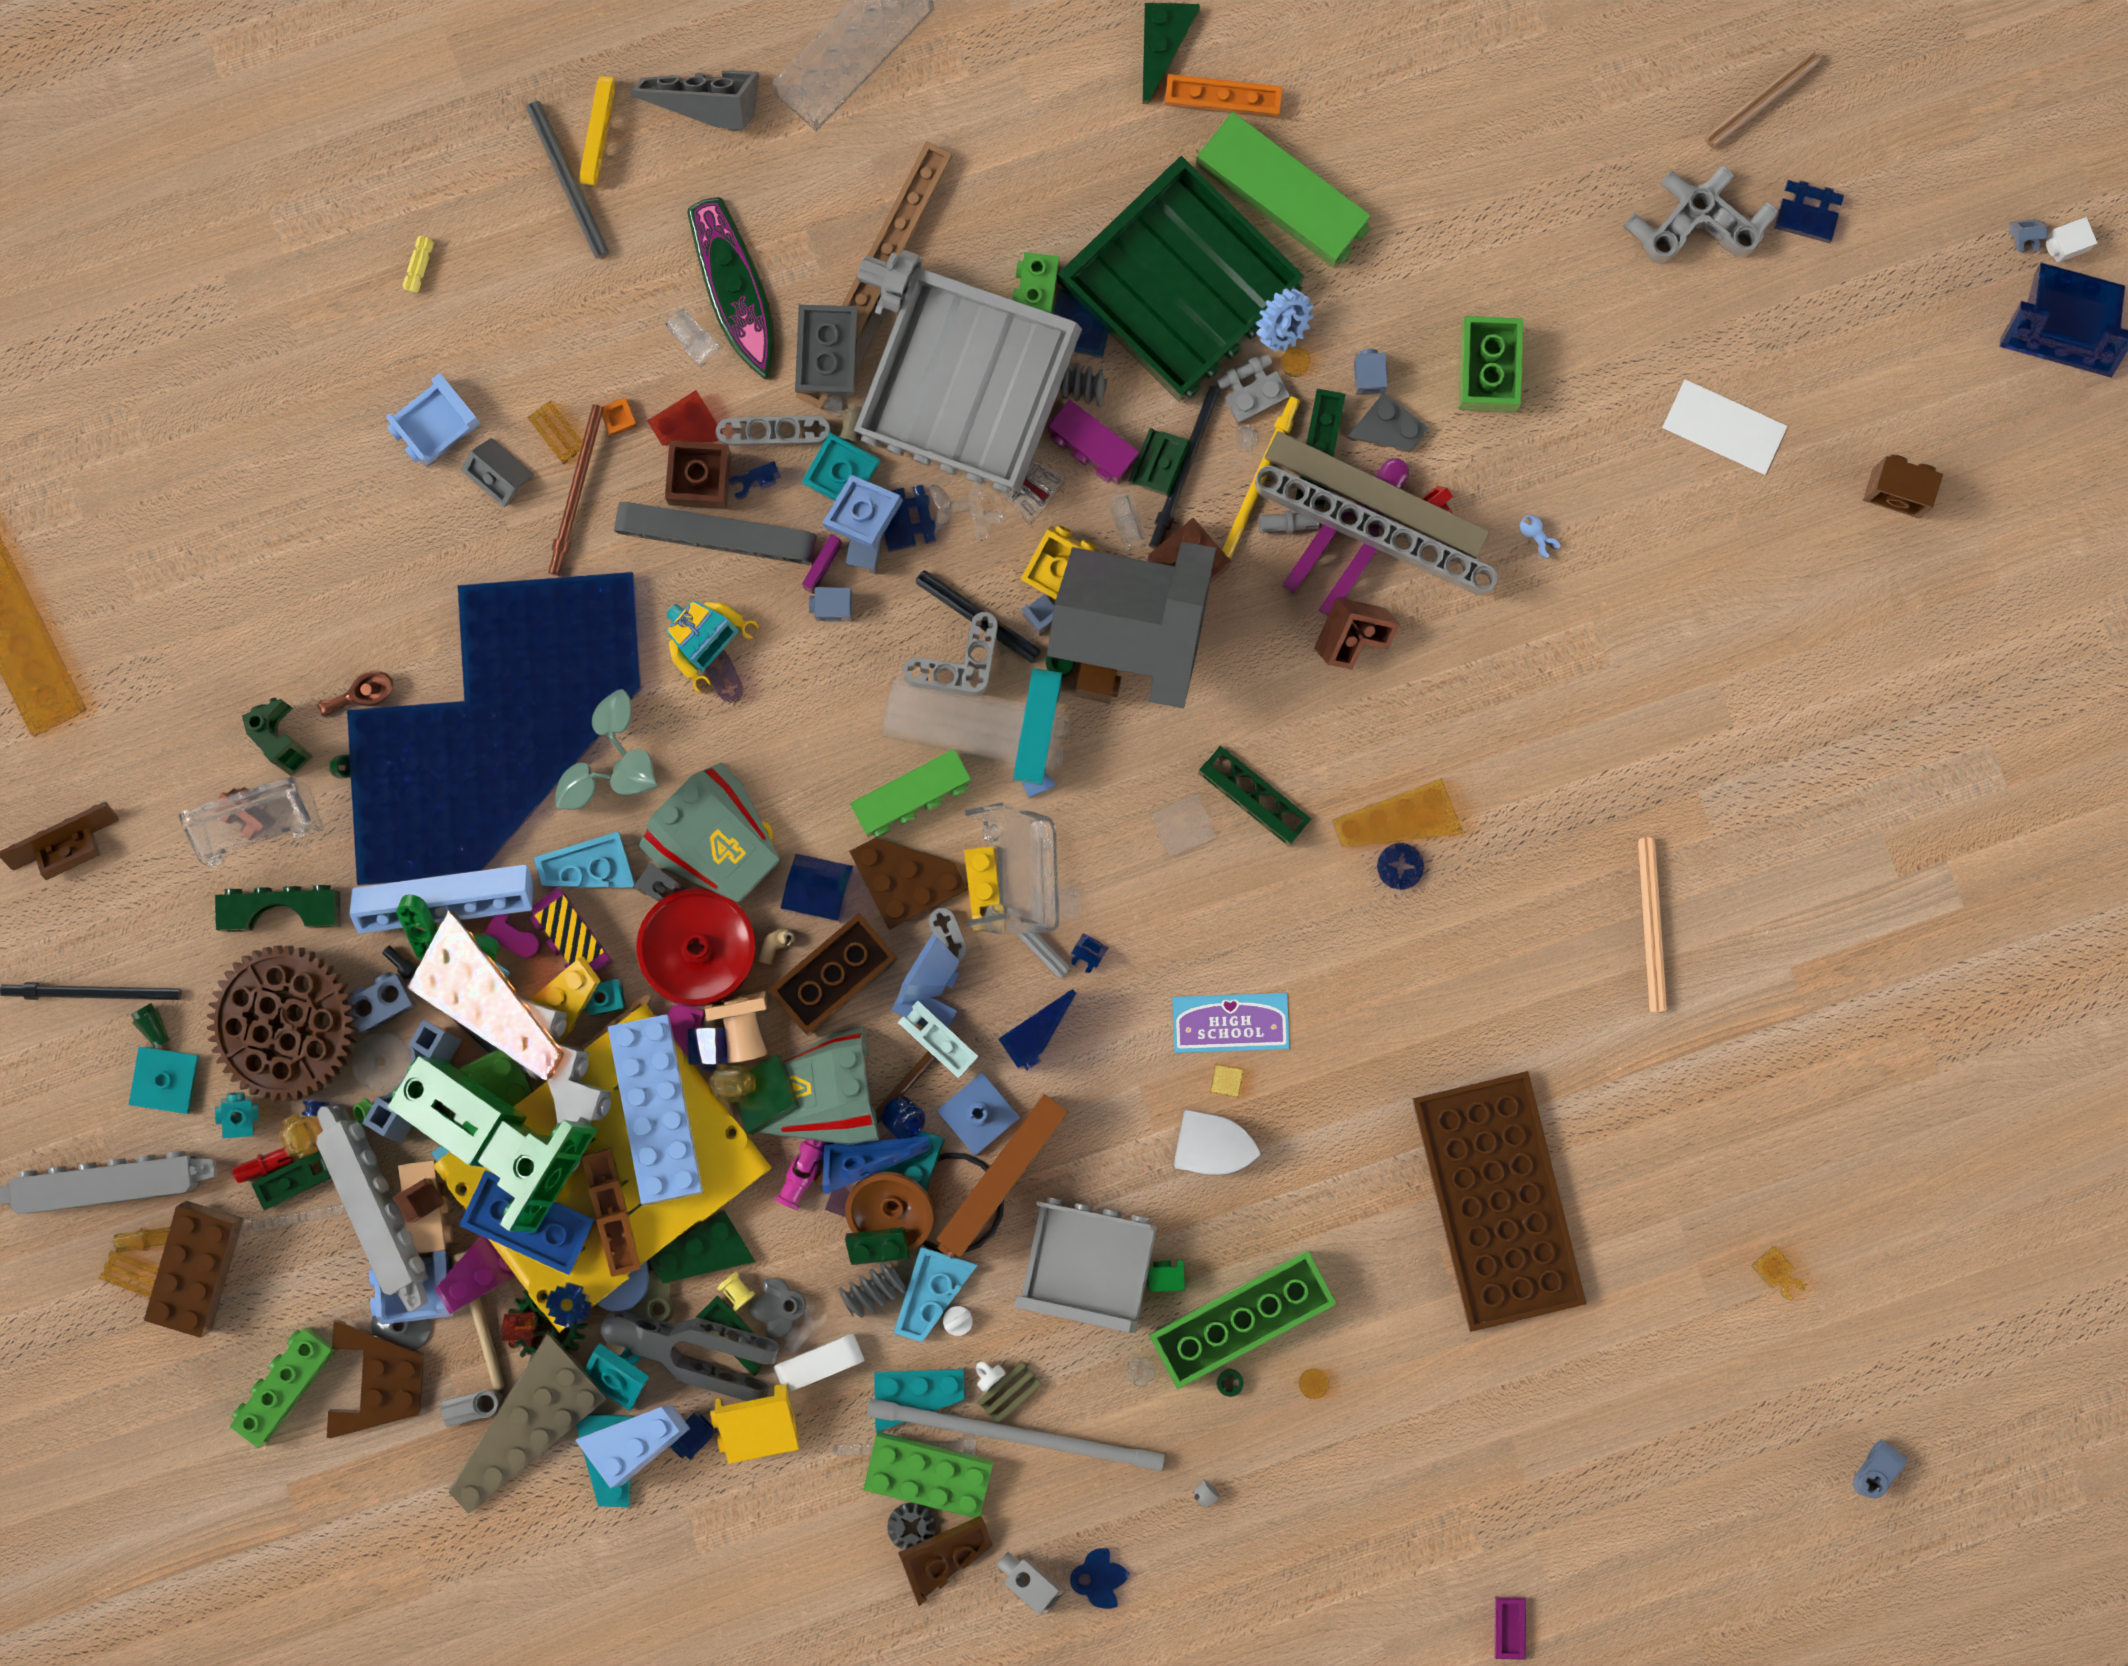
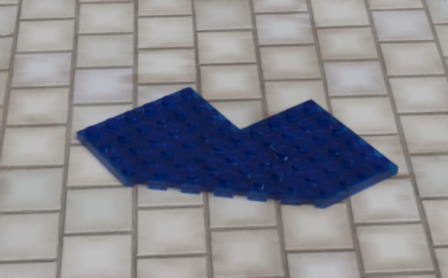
M633 572L457 585L464 701L347 710L356 880L358 886L379 885L482 871L554 790L565 771L575 765L600 737L592 726V717L597 706L613 692L621 689L628 693L631 701L642 689Z

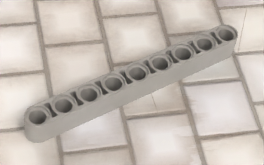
M1265 466L1257 473L1255 489L1261 496L1475 595H1486L1497 584L1498 576L1495 569L1481 561L1277 467ZM1270 475L1275 478L1277 484L1272 488H1267L1261 483V478ZM1291 488H1299L1303 493V498L1293 500L1289 497L1287 491ZM1318 500H1325L1328 502L1330 510L1324 513L1316 510L1314 503ZM1345 512L1354 514L1356 523L1353 525L1345 524L1341 519V515ZM1374 524L1379 525L1383 530V535L1380 537L1371 536L1368 532V527ZM1397 537H1405L1408 539L1410 547L1405 550L1399 549L1395 545V539ZM1425 549L1434 551L1437 557L1436 561H1425L1422 557V551ZM1453 561L1459 562L1463 567V573L1453 574L1449 570V563ZM1485 574L1488 576L1490 585L1487 587L1479 586L1475 579L1476 575Z

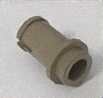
M848 404V408L844 409L843 412L846 415L841 434L839 435L841 439L852 443L858 442L859 434L854 429L862 407Z

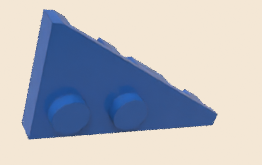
M928 1136L868 1141L852 1145H824L822 1181L824 1194L832 1193L930 1150Z

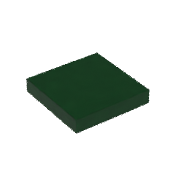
M775 1054L730 1082L746 1133L750 1135L759 1132L800 1107L781 1055Z

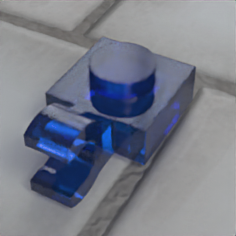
M775 461L749 470L745 475L733 476L729 479L731 486L737 483L743 485L742 491L734 494L736 499L740 500L748 496L751 487L760 486V489L768 488L776 484V479L781 478Z

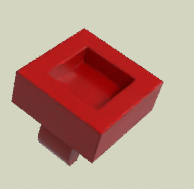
M1436 486L1421 498L1453 514L1446 502L1453 498L1447 487Z

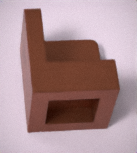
M430 1178L419 1181L393 1197L408 1223H414L444 1205V1201Z

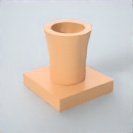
M767 990L729 997L705 1007L707 1021L723 1018L727 1042V1062H742L768 1054L755 1011L766 1010L769 1003Z

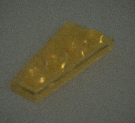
M1442 778L1332 819V824L1342 848L1463 834Z

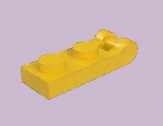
M994 847L966 849L964 853L973 931H983L982 928L994 926V929L1003 928ZM992 907V915L981 916L980 908Z

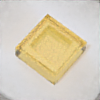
M1215 1063L1210 1093L1239 1098L1244 1069Z

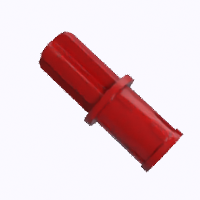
M284 1146V1148L266 1155L260 1153L256 1159L235 1166L232 1169L234 1179L237 1183H243L263 1174L267 1176L271 1171L294 1163L292 1154L288 1153L290 1149L288 1146Z

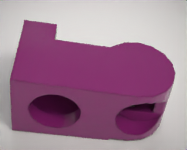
M508 914L495 915L483 935L495 938L499 945L526 959L534 958L540 953L542 944L535 934L521 932L509 925L508 923L512 917Z

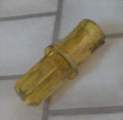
M143 1227L135 1232L117 1233L114 1235L113 1241L114 1247H118L115 1250L117 1253L135 1249L148 1251L150 1247L165 1245L170 1227L151 1230Z

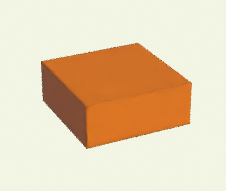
M626 397L602 406L604 407L602 418L610 437L637 427Z

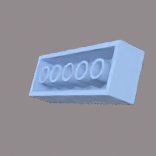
M666 1014L608 1026L641 1204L645 1206L703 1194L670 1017Z

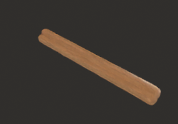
M1810 50L1708 132L1704 138L1706 143L1711 148H1716L1819 65L1821 57L1815 50Z

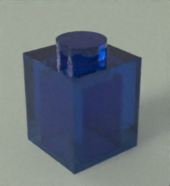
M725 1028L688 1029L689 1065H699L700 1071L717 1070V1064H728Z
M698 1410L685 1421L690 1430L670 1446L682 1459L685 1456L689 1460L692 1459L719 1432L716 1428H713V1425Z

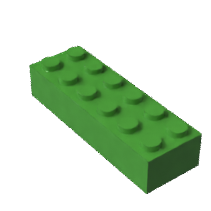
M1304 1250L1154 1330L1148 1335L1178 1390L1336 1305V1302L1309 1251Z

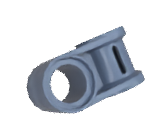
M1880 1439L1872 1447L1867 1459L1853 1479L1855 1491L1865 1497H1882L1895 1477L1903 1470L1908 1458L1886 1441ZM1868 1478L1872 1479V1484L1875 1485L1873 1489H1869V1484L1866 1483Z

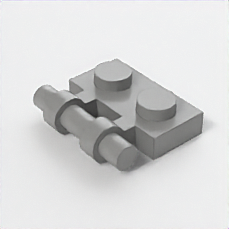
M1268 354L1260 358L1254 357L1248 360V364L1236 370L1232 368L1226 371L1224 376L1216 379L1220 390L1231 386L1234 392L1226 396L1225 401L1237 424L1290 398L1278 372L1276 371L1266 376L1263 371L1264 368L1273 364ZM1254 374L1257 381L1243 388L1240 380Z

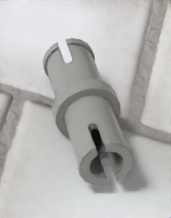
M1286 510L1284 514H1259L1258 518L1260 533L1285 531L1286 534H1291L1293 530L1319 529V522L1300 513H1292L1291 510Z

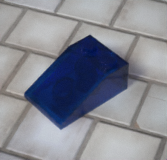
M1073 989L998 1038L1018 1070L1024 1067L1026 1071H1029L1042 1062L1039 1057L1044 1054L1076 997V992Z

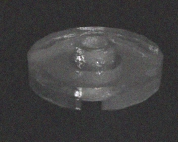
M375 1033L369 1035L357 1045L353 1053L352 1068L354 1075L363 1086L372 1091L387 1092L393 1090L401 1083L411 1063V1051L403 1039L393 1034ZM381 1056L386 1059V1064L382 1068L377 1065V1059Z

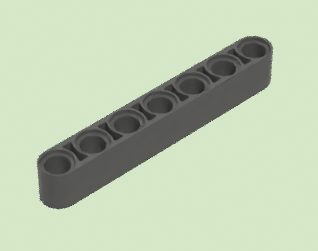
M619 502L614 532L626 536L806 565L812 564L817 538L816 534L803 530L631 502Z

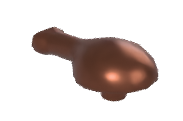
M382 671L365 672L354 680L346 693L330 700H321L317 706L321 710V715L327 717L334 710L349 704L377 705L390 695L393 690V679Z

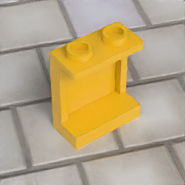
M786 1383L775 1385L774 1396L725 1406L723 1405L722 1398L715 1399V1410L710 1411L713 1428H719L720 1435H717L720 1453L726 1454L728 1464L799 1450V1432Z

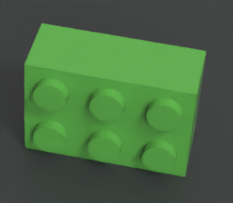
M1464 317L1461 323L1458 410L1517 412L1521 405L1523 318Z

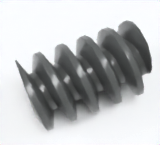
M1077 363L1073 371L1070 370V365H1068L1059 390L1062 389V395L1065 399L1073 392L1075 401H1079L1084 394L1086 404H1090L1093 398L1096 397V404L1098 407H1101L1108 377L1107 379L1104 378L1103 369H1100L1096 376H1093L1091 366H1088L1086 371L1081 373V365Z
M892 1262L891 1268L881 1263L880 1274L873 1269L869 1270L870 1280L860 1275V1286H857L852 1281L848 1282L850 1292H846L842 1287L838 1288L843 1302L853 1317V1313H855L860 1318H863L865 1316L864 1307L871 1312L875 1311L874 1301L881 1306L885 1305V1294L890 1299H895V1289L902 1294L906 1292V1286Z

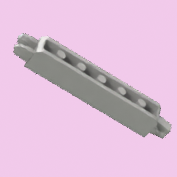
M342 1105L323 1106L317 1112L323 1132L318 1135L316 1144L382 1292L388 1295L398 1294L408 1312L416 1311L429 1303L423 1285L429 1277L425 1270V1264L419 1257L413 1244V1237L407 1230L401 1217L400 1208L395 1204L390 1193L389 1184L383 1177L377 1164V1157L371 1151L365 1137V1131L358 1120H351Z
M185 1151L166 1153L167 1159L156 1160L155 1155L138 1156L136 1163L126 1164L125 1158L108 1160V1166L96 1168V1162L78 1164V1170L67 1171L66 1166L48 1168V1174L37 1175V1170L18 1172L19 1178L9 1179V1185L0 1186V1204H11V1209L17 1214H29L190 1193L198 1186L197 1182L217 1177L215 1159H195V1156H185Z

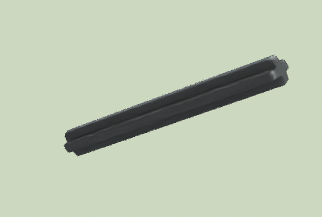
M534 101L528 104L526 109L595 258H602L609 254L607 245L541 102Z

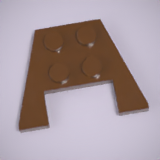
M335 1320L333 1322L332 1349L363 1350L360 1411L330 1409L328 1411L327 1438H334L419 1415L421 1411L424 1353L390 1339L386 1340L373 1335L362 1328H355L344 1321Z

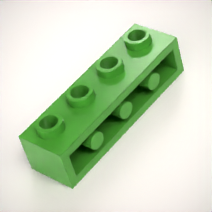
M1024 252L1023 261L1018 260L1016 278H1021L1019 289L1014 288L1012 300L1052 314L1059 269V256Z
M954 748L851 802L850 805L867 837L873 835L876 839L890 832L889 826L899 821L903 825L915 819L917 811L923 808L930 811L943 803L942 798L950 794L953 797H957L969 790L967 785L971 784L972 781Z
M310 1327L303 1328L301 1331L297 1329L287 1341L289 1348L283 1356L278 1354L268 1367L271 1372L265 1380L260 1378L250 1391L253 1396L247 1404L241 1403L232 1414V1418L235 1420L229 1427L257 1448L263 1447L268 1443L337 1350L332 1349V1344Z

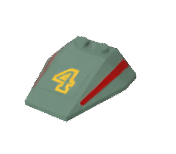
M722 763L693 774L651 816L639 844V847L659 867L737 903H740L781 861L743 783Z
M864 1026L834 1032L783 1059L800 1107L760 1130L759 1133L846 1145L879 1140L876 1112L870 1103L865 1064L868 1048Z

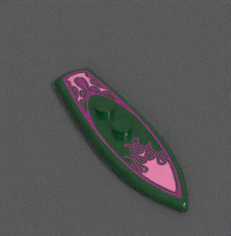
M714 197L701 200L689 207L687 214L711 305L720 327L736 353L752 370L763 379L768 380L774 357V329L769 303L762 282L723 199Z

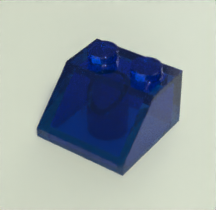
M795 854L787 877L780 909L784 912L841 924L853 866Z

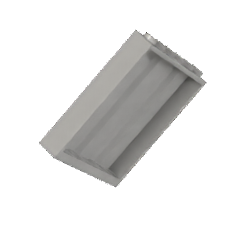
M916 267L914 277L907 290L854 431L862 436L860 441L868 445L877 447L878 443L887 445V451L893 454L903 456L904 452L914 455L913 460L929 466L930 462L941 465L939 469L946 473L956 475L957 471L967 474L966 479L982 485L983 481L994 484L992 488L999 492L1009 494L1010 490L1019 493L1082 328L1076 322Z

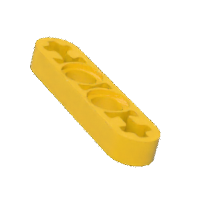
M599 75L580 170L581 184L596 186L598 182L615 94V77Z

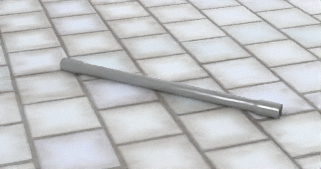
M872 1398L869 1400L866 1415L884 1420H898L1128 1463L1136 1467L1162 1471L1165 1454L1160 1452L1130 1449L906 1407L893 1402Z

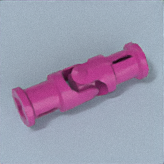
M808 1139L801 1142L799 1146L800 1154L793 1159L785 1175L786 1183L780 1195L775 1196V1201L796 1211L799 1210L798 1203L806 1188L810 1187L818 1170V1162H815L824 1158V1145H827L828 1142L818 1141L815 1144L816 1140ZM794 1167H797L801 1172L811 1174L810 1177H800L795 1173Z

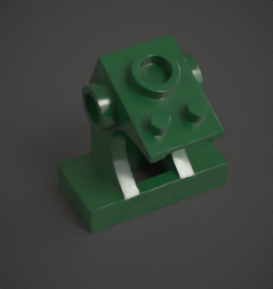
M271 698L269 704L257 705L249 713L242 715L245 731L264 752L263 754L270 762L292 777L313 756L306 748L284 733L280 738L278 737L279 723L293 708L282 699Z

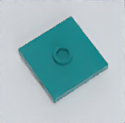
M829 432L801 483L835 502L850 475L870 482L881 460Z
M138 1047L128 1105L190 1114L200 1056Z

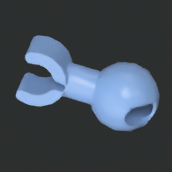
M1535 515L1525 516L1520 522L1522 534L1526 537L1534 538L1539 545L1538 552L1540 556L1548 558L1549 554L1545 550V543H1549L1554 549L1560 548L1559 542L1545 535L1542 531L1543 524L1539 517ZM1525 518H1528L1529 524L1524 522Z

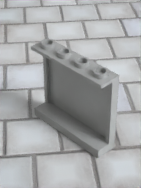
M1047 1197L1046 1203L1036 1201V1206H1040L1023 1293L1022 1296H1017L1015 1308L1136 1333L1157 1226L1149 1224L1150 1218L1132 1215L1131 1220L1121 1219V1212L1103 1209V1214L1093 1213V1206L1075 1203L1074 1208L1064 1207V1200Z

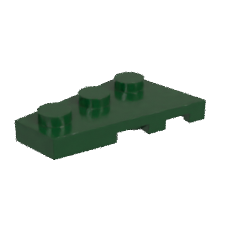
M725 1211L664 1247L649 1259L663 1284L756 1262Z

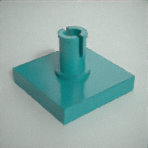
M599 1343L593 1351L585 1371L607 1394V1397L628 1411H631L649 1379L647 1374L635 1367L642 1357L633 1354L629 1358L632 1352L627 1348H624V1351L618 1356Z

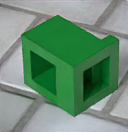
M1171 1260L1153 1261V1267H1149L1145 1285L1148 1286V1292L1185 1290L1183 1260H1176L1177 1266H1171Z

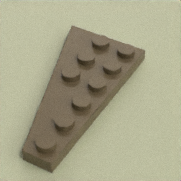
M549 1331L543 1337L541 1344L536 1352L533 1353L528 1361V1365L495 1414L490 1426L480 1438L477 1447L449 1488V1494L468 1514L607 1399V1394Z

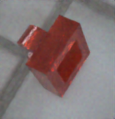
M535 1312L504 1314L501 1328L502 1341H508L509 1347L514 1348L516 1340H525L526 1347H530L536 1325Z

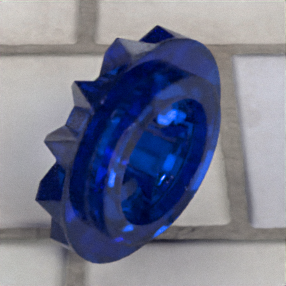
M1395 843L1386 847L1381 852L1377 861V871L1380 879L1390 888L1405 890L1416 885L1420 881L1425 869L1423 856L1416 847L1406 843ZM1401 854H1403L1404 863L1413 868L1405 869L1399 879L1398 869L1388 865V863L1398 862Z

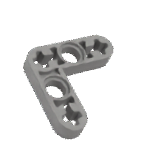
M981 612L973 617L964 665L919 657L911 658L903 667L905 682L917 688L972 697L982 695L986 691L997 635L996 618L988 612ZM983 621H987L988 626L991 627L986 630L985 640L980 639L981 629L979 626H976L982 625ZM981 647L987 651L988 656L983 661H977L972 658L971 652L975 648ZM915 666H918L922 673L929 674V668H934L932 681H928L927 674H919L918 678H913L912 672L909 671H913ZM974 668L979 669L978 680L982 682L978 683L976 688H972L971 683L967 681L972 680ZM948 670L953 673L954 679L951 683L943 684L937 679L938 673Z

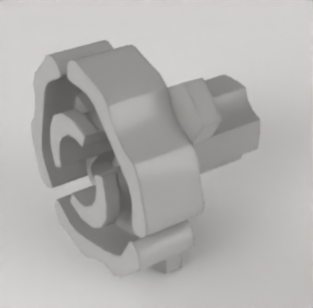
M903 250L899 256L892 252L886 263L866 255L859 267L857 280L881 289V298L875 311L876 314L883 316L885 309L899 314L907 290L914 277L916 267L922 268L923 257Z

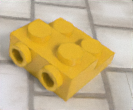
M1057 525L1056 528L1050 526L1046 530L1020 580L1056 600L1072 547L1097 552L1098 546L1086 539L1080 542L1072 538L1073 532L1062 525Z

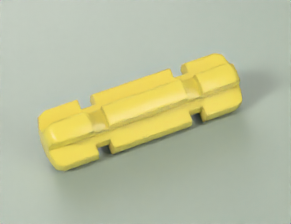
M419 236L415 244L417 250H413L407 269L409 275L405 276L403 288L409 292H419L422 283L420 278L424 276L429 261L428 253H431L434 245L432 239Z

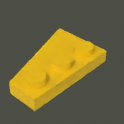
M584 957L573 962L530 999L531 1001L567 1013L565 1019L567 1023L566 1029L558 1041L561 1043L565 1041L567 1035L574 1029L576 1019L587 1006L601 981Z

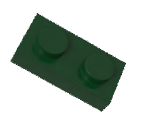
M904 1227L847 1233L845 1237L851 1265L909 1259L911 1253Z

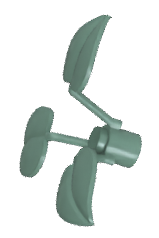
M623 689L617 690L606 697L597 706L592 717L594 731L600 736L609 734V739L623 758L615 763L612 775L600 772L591 773L590 766L586 763H578L567 769L560 778L556 789L555 801L559 810H577L588 804L596 790V783L593 780L595 778L610 780L612 789L621 795L639 794L658 787L650 755L642 749L631 750L627 753L615 737V733H622L628 728L632 718L631 700L628 693Z

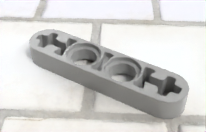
M820 416L725 418L716 427V438L721 444H728V446L818 444L825 441L830 427L826 419ZM799 422L805 423L803 428H812L813 423L817 422L820 428H824L825 432H820L819 437H814L813 432H804L805 438H799L801 430ZM746 423L745 436L747 440H741L742 434H733L732 439H726V435L721 434L720 430H725L727 424L731 425L733 430H741L740 424ZM759 423L764 425L767 431L765 437L755 439L750 435L749 430L753 424ZM791 423L795 427V435L792 438H783L779 434L780 425Z

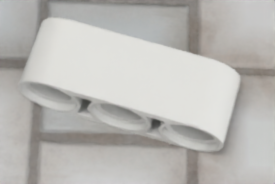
M854 1333L773 1367L780 1384L786 1383L789 1393L864 1362L865 1359Z

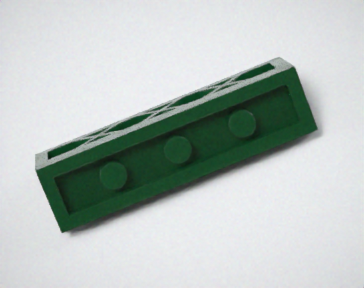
M1221 745L1198 771L1200 776L1288 847L1311 821L1309 816ZM1220 755L1231 763L1232 774H1222L1212 766ZM1235 766L1243 773H1235ZM1248 776L1252 779L1254 792L1246 793L1236 785V777ZM1257 784L1260 787H1262L1265 791L1258 792ZM1259 796H1273L1276 799L1277 811H1268L1260 805ZM1280 803L1288 808V810H1281ZM1294 813L1302 822L1293 831L1282 822L1281 814Z

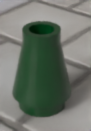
M152 1003L131 1014L134 1020L132 1024L146 1037L154 1049L170 1040L159 1009H155Z

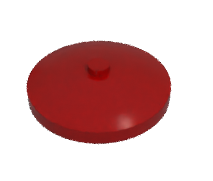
M708 889L681 890L660 900L651 908L642 921L636 941L638 964L647 983L666 1000L688 1007H703L715 1004L734 994L748 978L756 953L754 932L744 911L733 900Z

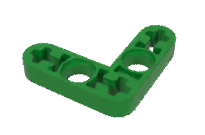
M408 894L402 896L396 910L397 916L415 955L419 959L431 963H491L495 960L500 947L495 938L483 934H440L426 902L416 895ZM416 927H421V928L425 929L426 931L417 929ZM451 946L460 948V949L463 950V951L456 950V949L452 948Z

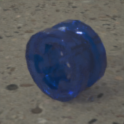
M302 1100L305 1110L301 1112V1115L317 1116L319 1109L323 1106H329L330 1102Z

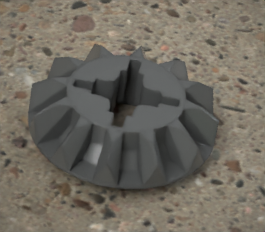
M912 1502L904 1503L891 1513L887 1526L888 1535L895 1546L905 1550L934 1536V1517L929 1509L923 1505ZM902 1517L909 1522H913L919 1517L921 1518L916 1527L921 1535L920 1537L912 1532L904 1537L902 1536L906 1528L904 1521L901 1519Z

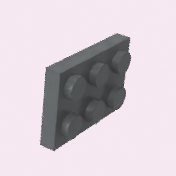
M799 304L795 378L796 393L854 395L857 306Z

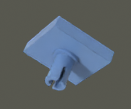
M850 475L822 524L828 530L875 549L903 500L900 495Z
M983 1073L979 1074L937 1110L974 1156L1020 1119L1019 1115Z

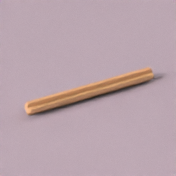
M1645 837L1639 839L1638 846L1649 1008L1652 1013H1662L1667 1010L1656 843L1654 838Z

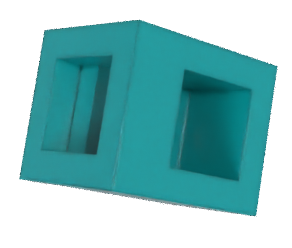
M613 979L599 983L583 1011L588 1010L589 1016L593 1017L627 1009L621 980ZM600 992H603L606 996L603 1003H597L595 999L596 995Z

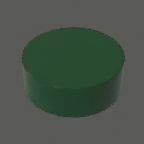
M1050 656L1046 657L1047 670L1062 673V678L1069 676L1073 672L1075 661Z

